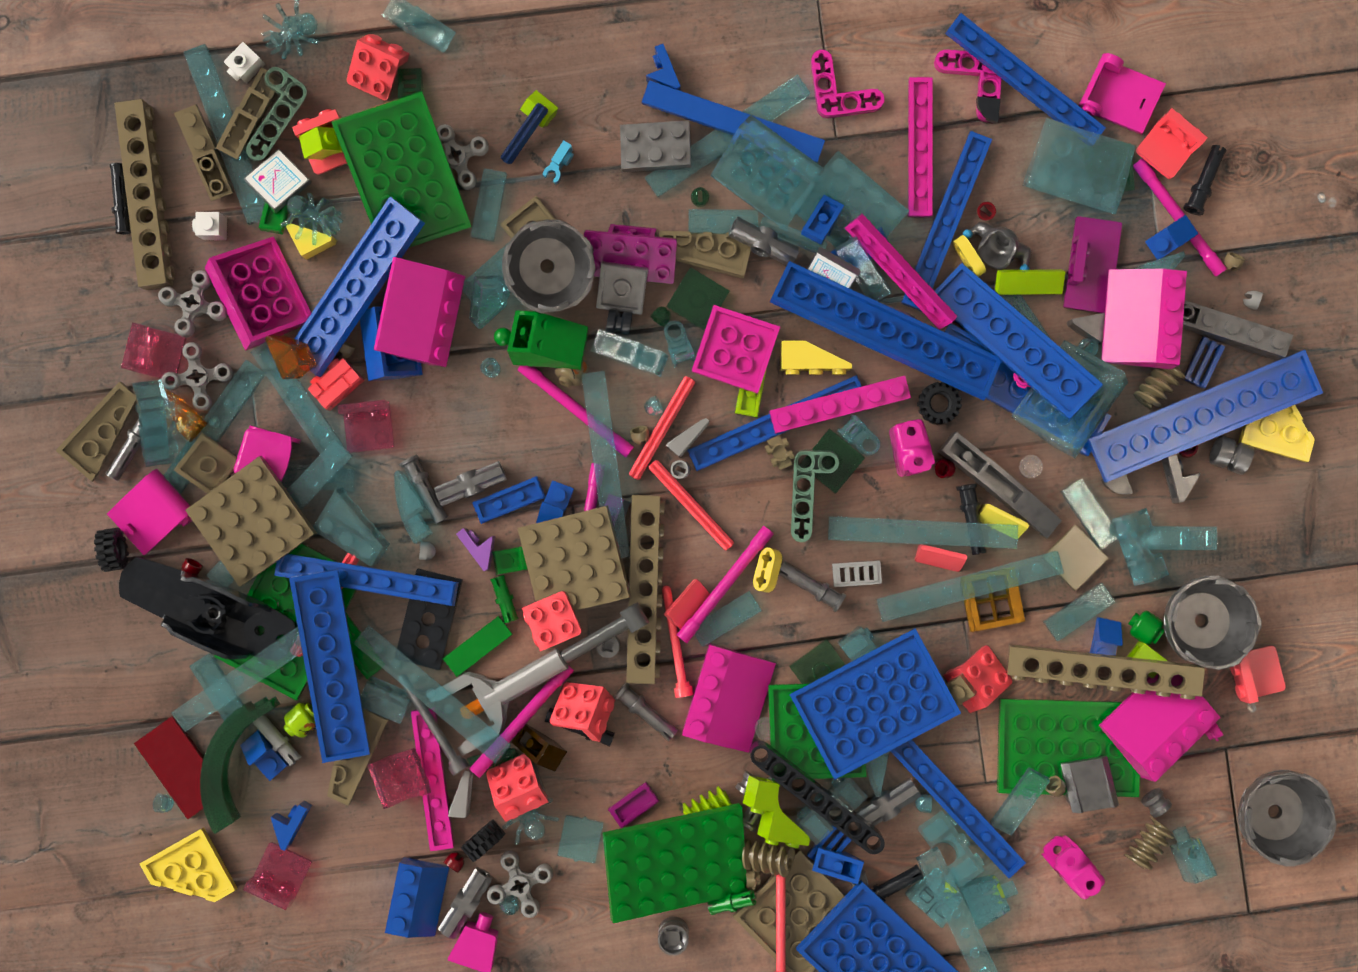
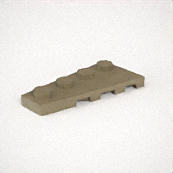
M660 231L659 237L677 239L676 261L744 279L751 250L749 246L729 237V232H726V234H712V232Z
M118 382L55 451L93 482L139 397L124 383Z
M364 707L363 712L370 755L335 761L327 794L328 797L347 806L352 802L389 721L388 718Z

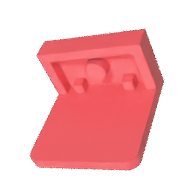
M367 34L356 42L346 79L347 83L377 98L387 100L390 98L398 68L408 61L410 53L404 51L397 44H388L382 41V38L378 35Z
M1171 108L1137 147L1136 153L1167 179H1172L1190 155L1208 137L1188 122L1180 113Z
M326 109L318 114L319 116L315 118H305L298 121L297 125L293 126L292 129L295 136L299 139L300 135L317 126L333 128L331 122L342 117L336 109ZM343 152L322 160L309 159L311 167L317 175L347 164Z
M560 591L522 608L524 620L529 625L533 641L540 651L582 633V628L564 591Z
M987 645L981 647L965 663L948 670L943 675L949 682L963 673L976 690L975 696L962 703L969 713L988 707L1012 684L1010 675H1007V671Z
M1269 645L1253 649L1242 659L1241 663L1230 667L1236 684V694L1242 702L1249 704L1259 702L1258 697L1281 692L1286 688L1277 650L1274 646Z
M566 682L561 689L550 718V723L556 727L582 730L592 741L600 742L606 730L610 713L614 709L615 699L604 687Z
M525 754L508 760L486 772L494 806L505 822L548 803L547 795L538 783L532 760Z

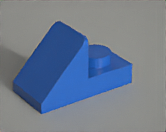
M664 44L655 46V55L652 58L656 68L661 69L646 75V81L649 82L650 80L681 91V86Z
M823 195L803 227L801 235L822 245L825 238L830 236L844 205Z
M1185 214L1146 240L1145 243L1156 259L1160 260L1199 233Z
M552 480L546 498L541 504L536 523L563 517L574 488Z
M1097 617L1090 653L1116 656L1117 646L1123 645L1121 622Z
M259 730L240 745L248 765L255 764L269 781L289 765L278 751L274 752L272 744Z
M303 801L298 806L294 805L288 818L278 813L271 816L280 849L283 851L291 846L312 806L308 802Z
M818 847L812 871L858 885L864 861L845 851L839 853Z

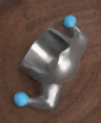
M979 222L970 230L966 229L963 232L967 239L976 234L982 237L977 254L987 266L994 269H1005L1015 257L1019 258L1022 263L1019 270H1029L1028 264L1031 257V249L1018 242L1016 234L1011 229L993 227L987 223Z

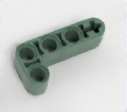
M279 67L270 68L264 77L266 85L280 95V97L246 146V154L253 161H260L267 156L307 96L306 87ZM273 72L279 73L282 77V83L279 85L272 84L269 80V75ZM296 86L301 89L302 96L300 99H293L290 96L289 89ZM280 105L287 107L289 110V116L285 119L278 117L276 114V109ZM265 125L275 127L276 135L274 137L268 138L264 135L263 128ZM259 135L264 141L269 142L270 145L267 146L264 143L260 149L263 154L253 156V150L250 147L251 145H258L260 140L256 139V137Z
M804 449L795 456L791 535L798 542H806L812 535L815 473H832L839 466V458L833 451ZM801 455H808L812 462L809 466L803 467L799 464L798 458ZM825 456H832L835 459V464L831 468H826L822 464V459ZM799 479H808L811 483L810 487L807 490L800 489L797 486ZM804 501L808 503L810 508L806 513H800L796 509V505L799 502ZM800 519H805L804 529L808 530L804 532V536H800L799 531H795V529L800 527Z

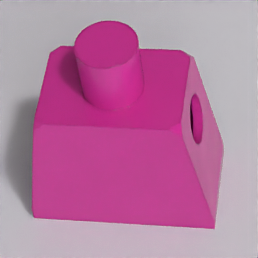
M480 912L477 923L467 921L448 957V961L480 972L492 971L499 934L498 930L490 928L493 920L492 915Z

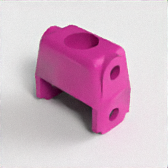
M921 419L896 424L890 428L889 436L897 474L903 477L930 470L935 461L924 422Z
M250 425L249 429L244 433L234 466V473L240 471L257 457L263 456L282 482L289 465L292 442L300 444L301 440Z
M1055 836L1043 847L1044 853L1041 855L1081 899L1086 900L1090 896L1099 893L1101 887L1105 884L1104 877L1079 846L1068 836ZM1058 845L1061 847V852L1055 854L1053 848Z

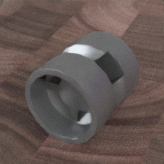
M1221 435L1212 447L1209 462L1221 468L1227 466L1229 471L1243 475L1252 463L1254 447L1242 442L1236 445L1234 439Z
M678 917L666 918L659 926V947L668 955L675 956L681 954L688 946L687 924Z

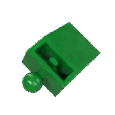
M516 310L512 330L510 331L507 328L497 329L494 333V341L500 346L508 345L507 352L513 365L581 370L589 328L588 326L548 314Z

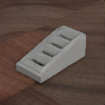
M707 418L700 420L669 441L666 447L678 457H682L709 425V420Z
M880 560L832 564L834 587L882 584ZM869 566H873L874 579L869 578ZM849 567H854L855 581H850ZM859 567H863L864 580H860ZM840 568H844L845 581L842 582L840 577Z
M470 767L463 772L448 817L466 818L470 814L473 772L469 769Z

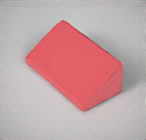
M923 544L918 545L915 561L918 563L956 572L962 569L967 560L965 554Z
M694 579L665 611L664 615L681 629L710 593L698 579Z

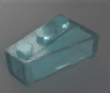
M162 379L132 383L137 399L135 407L139 417L140 444L146 467L175 463L174 453H178L177 440L173 439V435L177 434L175 421H172L171 417L175 416L174 403L168 400Z
M344 488L335 489L313 526L318 534L371 567L379 563L390 545L375 525L361 512L360 507L355 505Z

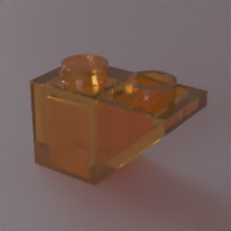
M267 336L265 338L282 379H300L317 365L308 344L288 336Z

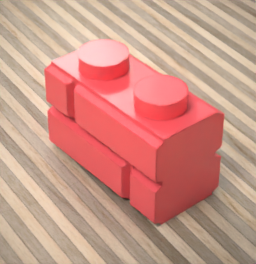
M344 358L333 360L328 366L329 370L321 377L315 376L310 381L311 386L308 388L319 403L329 411L365 381L349 361Z

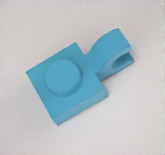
M563 140L551 159L552 162L543 171V177L545 178L550 172L556 174L553 180L554 184L559 183L561 179L560 170L564 165L567 166L574 156L571 144Z

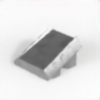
M1107 756L1061 763L1062 778L1065 780L1067 789L1065 794L1066 801L1070 804L1072 813L1115 808L1119 805Z

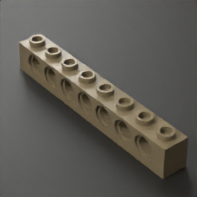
M143 99L116 102L114 104L138 287L144 290L173 287L175 271L173 266L170 265L172 248L170 243L167 242L169 225L164 218L166 202L161 195L163 179L158 172L160 157L155 149L157 134L152 126L154 111L152 106ZM141 122L140 129L134 131L135 124ZM140 145H144V150L137 154V148ZM147 167V173L140 177L141 169ZM150 190V196L143 200V193ZM149 213H153V219L146 223V216ZM155 235L156 242L149 246L148 241L150 237ZM158 258L159 265L152 269V261Z
M632 495L629 576L631 597L629 598V606L638 602L640 607H650L652 615L647 618L649 623L633 633L628 629L626 683L655 684V678H660V664H655L656 655H660L661 641H656V631H661V617H657V608H662V594H657L658 585H662L663 571H658V561H663V547H659V538H664V524L659 523L660 515H664L665 501H660V496ZM646 512L652 513L655 517L654 523L650 526H645L641 522V517ZM648 535L653 538L654 545L652 548L644 549L641 546L640 541L643 536ZM643 559L652 561L653 569L650 572H643L640 569V562ZM647 582L652 585L653 591L650 595L645 596L640 593L639 586L642 583ZM640 630H648L651 633V639L647 642L640 641L638 638ZM641 653H647L651 661L647 665H641L637 661V656Z
M1009 644L1006 671L1007 675H1011V679L1025 680L1026 677L1035 678V681L1040 683H1049V680H1059V684L1073 686V682L1083 683V687L1096 689L1098 685H1103L1112 691H1122V688H1130L1131 692L1146 694V690L1156 691L1155 695L1170 697V694L1174 693L1180 694V698L1194 700L1195 696L1202 697L1205 668L1196 664ZM1033 658L1038 661L1036 669L1029 670L1025 667L1028 659ZM1054 661L1062 663V669L1057 673L1049 670L1050 664ZM1077 664H1084L1086 671L1082 675H1075L1073 673L1074 667ZM1103 666L1110 669V674L1106 678H1100L1097 675L1099 668ZM1127 669L1134 671V677L1129 681L1122 679V673ZM1150 672L1158 673V680L1155 683H1148L1146 681V677ZM1174 675H1182L1183 681L1178 686L1171 685V678Z

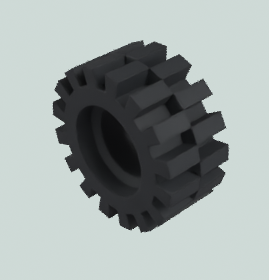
M935 382L924 388L919 395L917 406H919L920 410L918 411L923 415L922 418L928 420L931 424H945L955 419L960 413L959 409L962 407L960 401L962 398L961 396L959 397V391L955 390L953 386L944 382ZM941 394L947 398L948 407L944 412L933 410L931 407L933 396Z
M118 527L99 530L95 534L94 544L96 547H94V551L97 553L95 556L99 560L98 565L101 566V570H104V572L124 569L129 561L127 558L129 556L127 551L128 544L125 543L126 537H123L124 533Z
M493 819L467 840L461 849L472 862H475L497 844L506 833Z

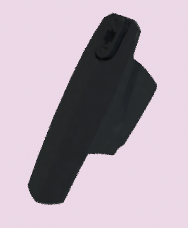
M141 557L131 560L121 572L119 580L120 597L163 618L161 626L166 628L176 638L224 659H246L253 655L278 661L289 653L297 633L294 620L256 598L203 577ZM260 626L264 627V634L259 633L258 629ZM283 634L286 637V642L282 643L278 636Z

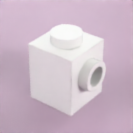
M244 42L224 61L229 67L227 72L236 81L241 78L246 84L265 65L260 57Z
M196 212V219L192 221L193 232L202 240H227L226 216L220 212Z

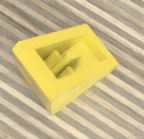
M287 222L286 228L299 253L306 260L336 245L337 240L330 235Z

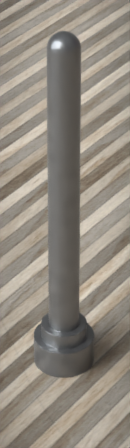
M405 674L399 677L400 683L449 759L448 764L450 767L448 769L453 776L468 767L469 764L465 758H462L460 755L457 756L408 676Z

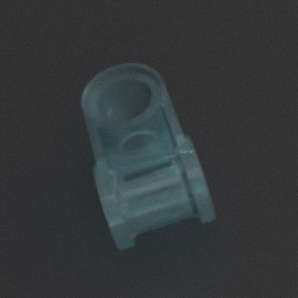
M676 320L668 322L664 328V337L673 367H677V364L688 360L695 361L694 351L683 324ZM669 327H679L681 330L680 336L677 338L670 337L668 335Z
M852 414L850 416L851 419L841 429L838 428L836 432L863 456H873L880 448V441L857 416ZM853 426H855V428H854L850 433H848V431H849ZM864 440H872L875 444V449L870 452L866 451L863 448Z

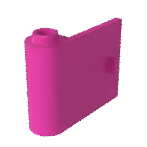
M1104 53L1085 90L1079 107L1092 117L1094 115L1142 135L1166 83L1124 67V61L1120 57Z
M158 469L146 475L107 513L144 556L175 527L180 524L184 527L192 521L185 511L190 505Z

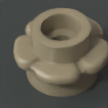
M752 868V870H746V889L752 888L754 891L756 890V885H760V873L755 872Z

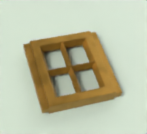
M1014 566L959 577L970 632L1025 622ZM1003 577L1006 594L994 596L991 579ZM986 580L989 598L977 600L974 583ZM1008 599L1011 616L998 618L995 601ZM990 602L994 619L981 622L978 604Z

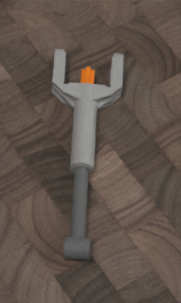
M637 602L619 612L622 617L561 651L556 648L500 681L491 680L484 675L468 671L429 693L427 696L431 703L435 701L440 702L472 683V690L477 699L460 708L462 717H465L467 721L485 711L489 720H493L494 724L469 737L457 748L461 756L496 738L503 732L510 701L569 668L568 663L629 629L633 633L647 625L649 621L639 603Z

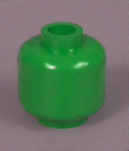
M1143 611L1141 615L1135 613L1128 623L1132 626L1130 635L1146 645L1156 644L1164 633L1163 620L1149 611Z

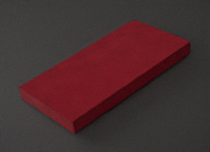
M175 715L134 743L187 820L228 791Z

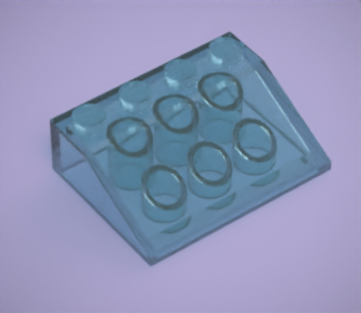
M750 115L738 127L713 170L711 177L785 231L826 170Z
M1046 118L1022 186L1116 215L1124 193L1136 146Z
M839 151L823 167L791 208L794 213L807 222L823 195L843 204L844 208L830 236L825 238L836 248L854 240L845 227L861 214L876 229L882 226L886 237H888L909 212L907 208ZM867 261L857 266L861 269Z
M1064 340L1060 348L1103 384V387L1070 421L1034 389L1030 388L1012 414V418L1055 448L1075 459L1123 391L1128 380L1124 371Z

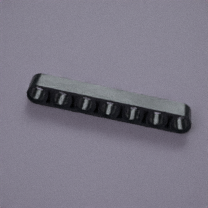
M759 740L751 745L750 757L758 768L866 852L878 854L883 851L885 842L881 832L768 743ZM761 748L765 749L767 754L764 758H757L754 755L755 751ZM778 763L786 766L785 770L781 773L773 770V767ZM802 778L804 784L801 787H794L792 785L793 780ZM816 792L823 794L822 799L818 802L811 800V796ZM834 807L842 809L838 816L830 815V810ZM858 822L860 826L857 830L852 831L848 829L849 824ZM876 836L879 838L876 844H867V840L870 837Z

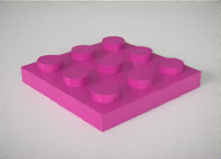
M713 305L691 372L758 394L780 326Z

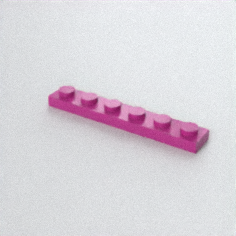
M909 77L908 217H932L933 77Z
M863 214L856 217L845 227L849 234L939 330L956 319L957 315Z
M904 375L770 410L769 413L776 434L910 399L911 396Z
M428 708L437 722L436 708ZM418 710L411 711L430 851L451 849L455 845L451 817H448L450 809L441 747Z

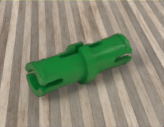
M501 575L490 579L497 597L495 602L500 606L504 623L519 619L512 602L514 597L513 594L510 595L505 576Z
M753 890L734 895L730 893L725 898L709 901L708 905L712 906H708V910L711 915L726 911L736 912L739 908L756 905V900L752 901V899H756Z

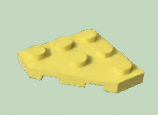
M1293 405L1244 425L1238 443L1242 442L1256 449L1302 462H1309L1315 439L1305 427L1302 421L1303 418L1296 405Z
M204 827L140 863L151 885L164 886L174 889L176 892L206 898L208 901L216 902L238 889Z

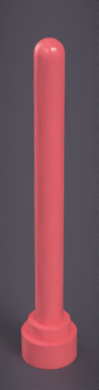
M667 585L662 588L665 611L673 603L672 591ZM667 618L677 677L676 688H674L675 698L694 695L693 687L686 680L680 639L676 635L678 627Z
M778 874L776 875V971L774 972H787L786 877Z

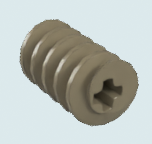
M1178 366L1173 369H1154L1151 371V376L1145 378L1146 384L1142 383L1139 386L1140 391H1135L1133 395L1142 405L1149 409H1152L1153 406L1161 408L1162 405L1158 399L1166 401L1168 398L1164 392L1173 393L1174 391L1170 385L1179 386L1176 377L1184 379L1185 375Z
M1150 817L1154 825L1145 824L1149 832L1140 831L1139 833L1143 840L1135 838L1134 841L1138 847L1130 846L1129 850L1133 855L1124 854V856L1141 868L1152 870L1153 867L1149 861L1158 862L1154 853L1162 855L1164 852L1160 845L1168 847L1169 844L1165 838L1174 839V836L1168 828Z
M749 839L746 840L742 852V862L746 870H752L753 868L755 872L762 870L764 874L771 872L772 875L780 874L782 877L789 875L795 859V850L792 847L788 854L786 853L785 846H781L780 851L777 852V845H772L769 850L768 843H763L760 849L759 841H755L753 847H751Z

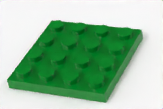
M810 683L768 685L770 746L813 779L833 778L789 695ZM778 763L773 767V770L781 773L785 770L786 766ZM866 764L839 778L867 777Z

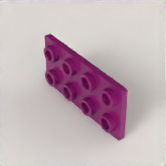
M1081 216L1075 218L1064 308L1105 313L1108 270L1116 269L1122 230L1121 222Z
M610 224L608 232L584 231V237L589 240L594 251V276L600 277L601 263L604 261L648 268L647 282L674 283L677 239L656 237V228Z

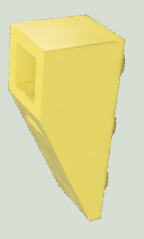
M781 341L780 371H786V375H800V371H809V375H823V371H832V375H846V371L852 369L851 363L807 341Z

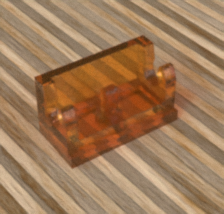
M166 389L153 408L179 431L187 441L192 442L208 423L181 397Z

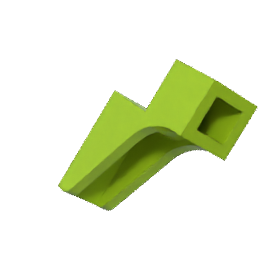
M317 126L299 136L304 159L322 160L343 152L334 128Z
M749 775L743 804L751 807V812L761 814L757 834L765 838L766 843L772 845H779V842H784L786 846L792 848H799V845L809 846L810 837L787 817L779 806L778 792L780 784L768 778Z

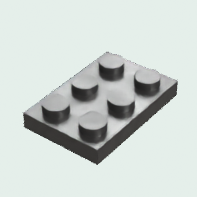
M689 120L620 125L622 172L691 168Z

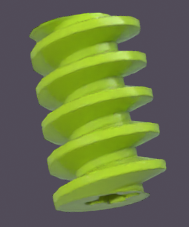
M717 786L716 795L709 790L708 799L701 794L699 795L700 803H697L694 799H691L692 807L683 803V814L686 815L732 805L726 791Z

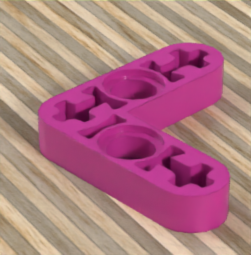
M946 49L936 55L934 67L938 72L979 76L977 96L1000 99L1001 78L985 65H982L980 70H978L979 60L969 52ZM943 56L947 57V61L954 62L956 57H959L957 61V68L954 67L956 63L950 62L945 67L943 66V62H940L939 60H942ZM964 58H971L974 61V67L971 69L964 68L962 65ZM984 83H993L995 92L992 94L986 93L983 89ZM976 106V114L978 119L982 122H989L980 113Z
M818 50L813 54L811 58V71L816 107L821 117L836 118L872 113L881 109L884 103V95L878 89L837 94L831 54L826 50ZM819 56H822L823 60H827L824 64L823 73H820V63H816ZM820 79H828L831 87L827 90L821 89L818 86ZM871 95H874L875 99H879L876 106H873L872 102H865L864 108H861L860 96H863V101L869 100ZM847 98H853L857 102V107L852 110L847 109L844 101ZM840 99L841 111H838V106L832 107L830 112H827L826 108H822L825 102H829V105H837V100Z

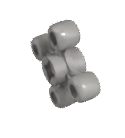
M447 124L440 125L437 128L441 143L445 145V154L450 167L458 173V184L464 190H471L476 186L477 179L474 173L469 171L467 167L468 160L472 156H484L489 151L488 142L485 138L478 136L473 138L467 146H460L455 142L453 128ZM444 132H449L448 136L443 137L442 135ZM478 144H483L481 149H476ZM454 151L459 155L460 163L454 160ZM465 178H471L470 182L464 183Z
M202 270L193 273L191 277L193 284L191 291L179 294L171 287H164L158 294V298L163 305L168 307L178 305L182 308L183 316L176 321L174 328L176 333L183 338L191 337L194 334V320L196 317L207 314L215 321H223L228 315L223 303L218 301L209 303L204 300V291L211 286L212 282L207 272ZM195 302L198 303V304H196V305H191V307L188 305V304H190V303H192V304L195 303ZM220 309V312L215 314L216 310Z
M189 342L182 349L184 357L188 360V369L181 374L174 372L165 373L161 378V384L167 390H176L182 385H189L194 391L193 407L199 411H206L212 405L211 397L206 392L207 384L212 380L229 381L233 376V370L226 363H220L212 369L203 367L200 362L202 355L201 346L195 342ZM194 347L196 353L190 356L189 349ZM225 368L227 370V375L221 377L219 372L221 369ZM195 371L206 375L199 378V383L196 380L189 379L195 375ZM173 377L175 379L173 385L167 383L168 378ZM200 398H205L206 404L204 406L199 405L198 401Z
M508 850L501 856L500 863L509 872V881L504 885H492L487 891V899L490 903L497 905L502 903L509 895L519 897L521 900V913L526 918H533L539 913L540 904L538 900L532 897L531 888L537 883L546 884L550 882L553 877V869L548 864H540L531 873L522 871L519 867V855L513 850ZM511 857L514 862L508 863L506 858ZM546 871L548 875L544 877L540 872ZM517 880H519L520 883L525 882L523 888H521L520 885H515ZM493 892H498L500 897H495ZM532 905L534 910H528L527 906Z

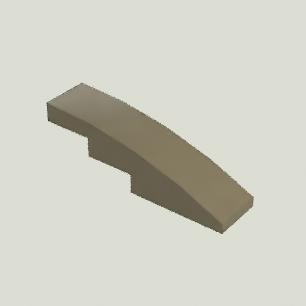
M262 67L251 87L246 91L239 107H236L216 146V149L237 160L276 94L266 85L264 77L268 70ZM273 73L269 75V80L272 84L279 85L282 83V78Z

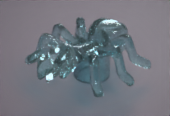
M299 0L294 1L295 16L287 17L279 3L276 4L279 13L284 19L282 25L265 14L262 16L263 19L274 27L282 30L279 33L271 30L262 33L263 36H266L263 42L269 41L265 46L270 49L276 48L271 51V54L279 52L281 45L286 40V51H283L281 57L285 60L287 55L291 53V38L297 47L299 56H303V49L298 39H302L310 44L319 43L316 39L304 36L314 34L318 23L310 13L300 15Z
M312 193L306 194L307 199L303 196L295 195L287 202V211L291 214L287 221L280 224L281 227L291 224L294 218H299L298 223L300 226L295 239L298 240L304 228L312 229V245H316L317 223L321 225L323 232L329 237L332 234L336 235L334 230L339 232L338 222L343 223V220L336 215H341L340 211H336L334 206H330L319 213L323 205L329 204V200L322 198L316 207L314 206ZM332 212L334 216L331 217L326 214Z
M549 798L548 803L540 806L539 808L552 803L553 799ZM539 808L509 820L502 826V829L505 830L513 823L520 821L514 842L515 845H518L523 827L526 836L533 840H539L544 837L546 830L545 825L540 819L558 822L559 818L539 814L537 811Z

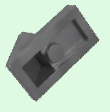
M1177 455L1169 456L1161 461L1172 503L1184 502L1198 480L1200 473L1182 476L1184 471L1182 461L1178 459Z

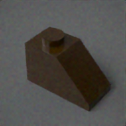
M527 724L511 742L536 765L554 772L567 753L554 740Z

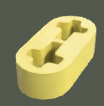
M964 235L952 241L955 251L968 269L978 277L986 273L985 265Z
M765 548L761 551L753 578V585L756 590L766 593L774 590L782 564V554L780 551L772 548Z

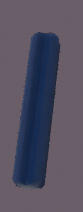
M541 103L535 105L502 153L501 159L505 163L512 164L547 114L548 109Z

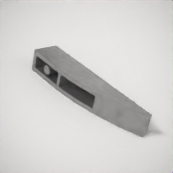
M1185 300L1183 329L1276 361L1286 357L1293 338L1292 334Z
M958 432L952 433L937 451L947 460L952 461L957 468L1021 519L1029 523L1031 527L1046 539L1062 521L1029 490Z

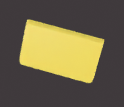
M983 504L979 511L981 523L1014 539H1018L1029 527V523L991 504Z

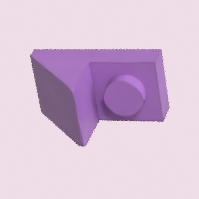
M463 528L456 533L482 570L487 571L490 569L495 536L490 537L479 545L477 542L480 539L472 529L468 531L467 528Z

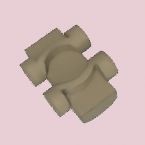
M780 435L767 440L768 445L764 447L767 454L772 453L774 457L770 459L773 468L778 466L779 470L793 465L791 460L795 459L792 450L786 451L785 447L789 446L786 437L781 439Z

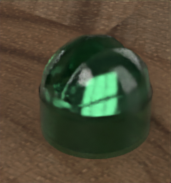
M698 187L692 191L691 202L695 206L703 207L708 203L709 193L705 188ZM698 191H702V202H698Z
M661 306L656 308L650 317L660 326L666 327L670 321L671 312L666 307Z

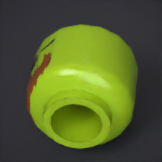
M298 703L284 715L286 724L284 729L292 737L296 735L304 738L316 728L313 708L309 703Z

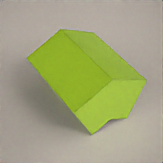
M535 90L526 99L520 110L528 116L537 103L546 106L548 112L539 124L543 128L548 126L550 121L556 116L558 107Z

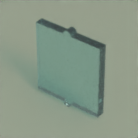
M566 815L557 856L571 858L575 862L580 860L595 863L604 822L589 820L586 816L580 818Z

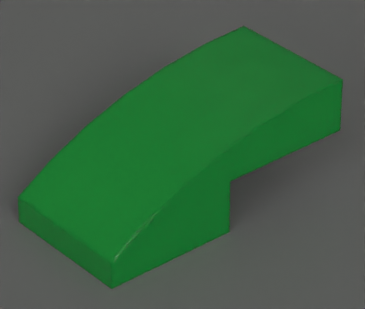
M522 547L492 552L496 575L527 570Z

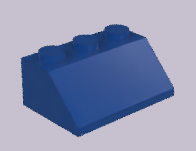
M383 306L367 309L360 319L368 381L393 380L423 375L421 363L374 350Z
M404 857L399 862L385 933L407 938L432 937L436 935L449 872L448 866Z

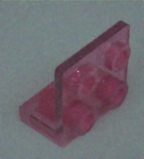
M132 322L121 368L162 378L167 372L178 373L186 338L178 334L149 328ZM173 377L168 378L170 381H175Z
M377 400L338 405V414L344 416L346 444L349 453L394 448L389 401Z
M415 748L388 755L367 765L383 809L392 807L406 799L431 793L429 780L424 773L421 758Z
M270 842L254 876L246 882L243 890L287 910L293 904L312 861L288 849L283 851L278 844Z

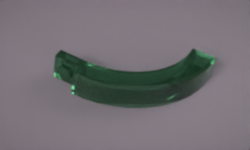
M276 696L270 700L264 697L255 704L249 701L238 708L217 729L207 747L200 774V792L204 813L214 834L241 817L233 802L229 788L228 770L232 751L248 726L262 715L280 705Z

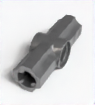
M737 217L730 227L728 236L749 246L750 250L758 256L771 257L786 266L789 261L794 262L797 258L799 248L777 237V233L768 227H758L740 217Z
M497 461L478 470L473 469L460 474L456 479L438 485L434 490L441 506H445L461 498L477 495L485 491V488L504 482L507 478L500 461Z
M908 778L890 791L886 790L876 795L871 800V803L856 813L873 826H876L882 821L886 822L897 816L903 807L912 803L921 795L911 779ZM855 822V824L859 828L860 823Z
M477 867L475 868L464 888H461L450 905L451 909L438 928L443 935L454 940L456 939L467 919H470L481 901V896L493 879L488 872Z

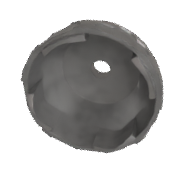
M549 219L537 222L532 221L521 227L505 247L502 258L504 282L520 303L530 310L544 314L545 312L561 311L576 306L588 295L593 285L592 281L595 273L593 247L586 237L567 222ZM545 259L553 262L554 268L550 273H544L540 268L541 262Z
M1204 576L1189 581V583L1183 585L1171 596L1166 605L1163 625L1169 644L1182 660L1192 662L1201 667L1221 670L1241 663L1242 659L1254 648L1262 627V620L1254 599L1244 587L1221 576ZM1198 614H1203L1206 619L1205 624L1201 627L1195 624V617Z
M1276 770L1256 778L1245 789L1238 807V823L1247 844L1270 862L1282 866H1297L1309 863L1333 839L1337 826L1334 806L1328 790L1310 775L1290 770ZM1272 805H1277L1279 808V812L1275 817H1270L1268 814V810Z

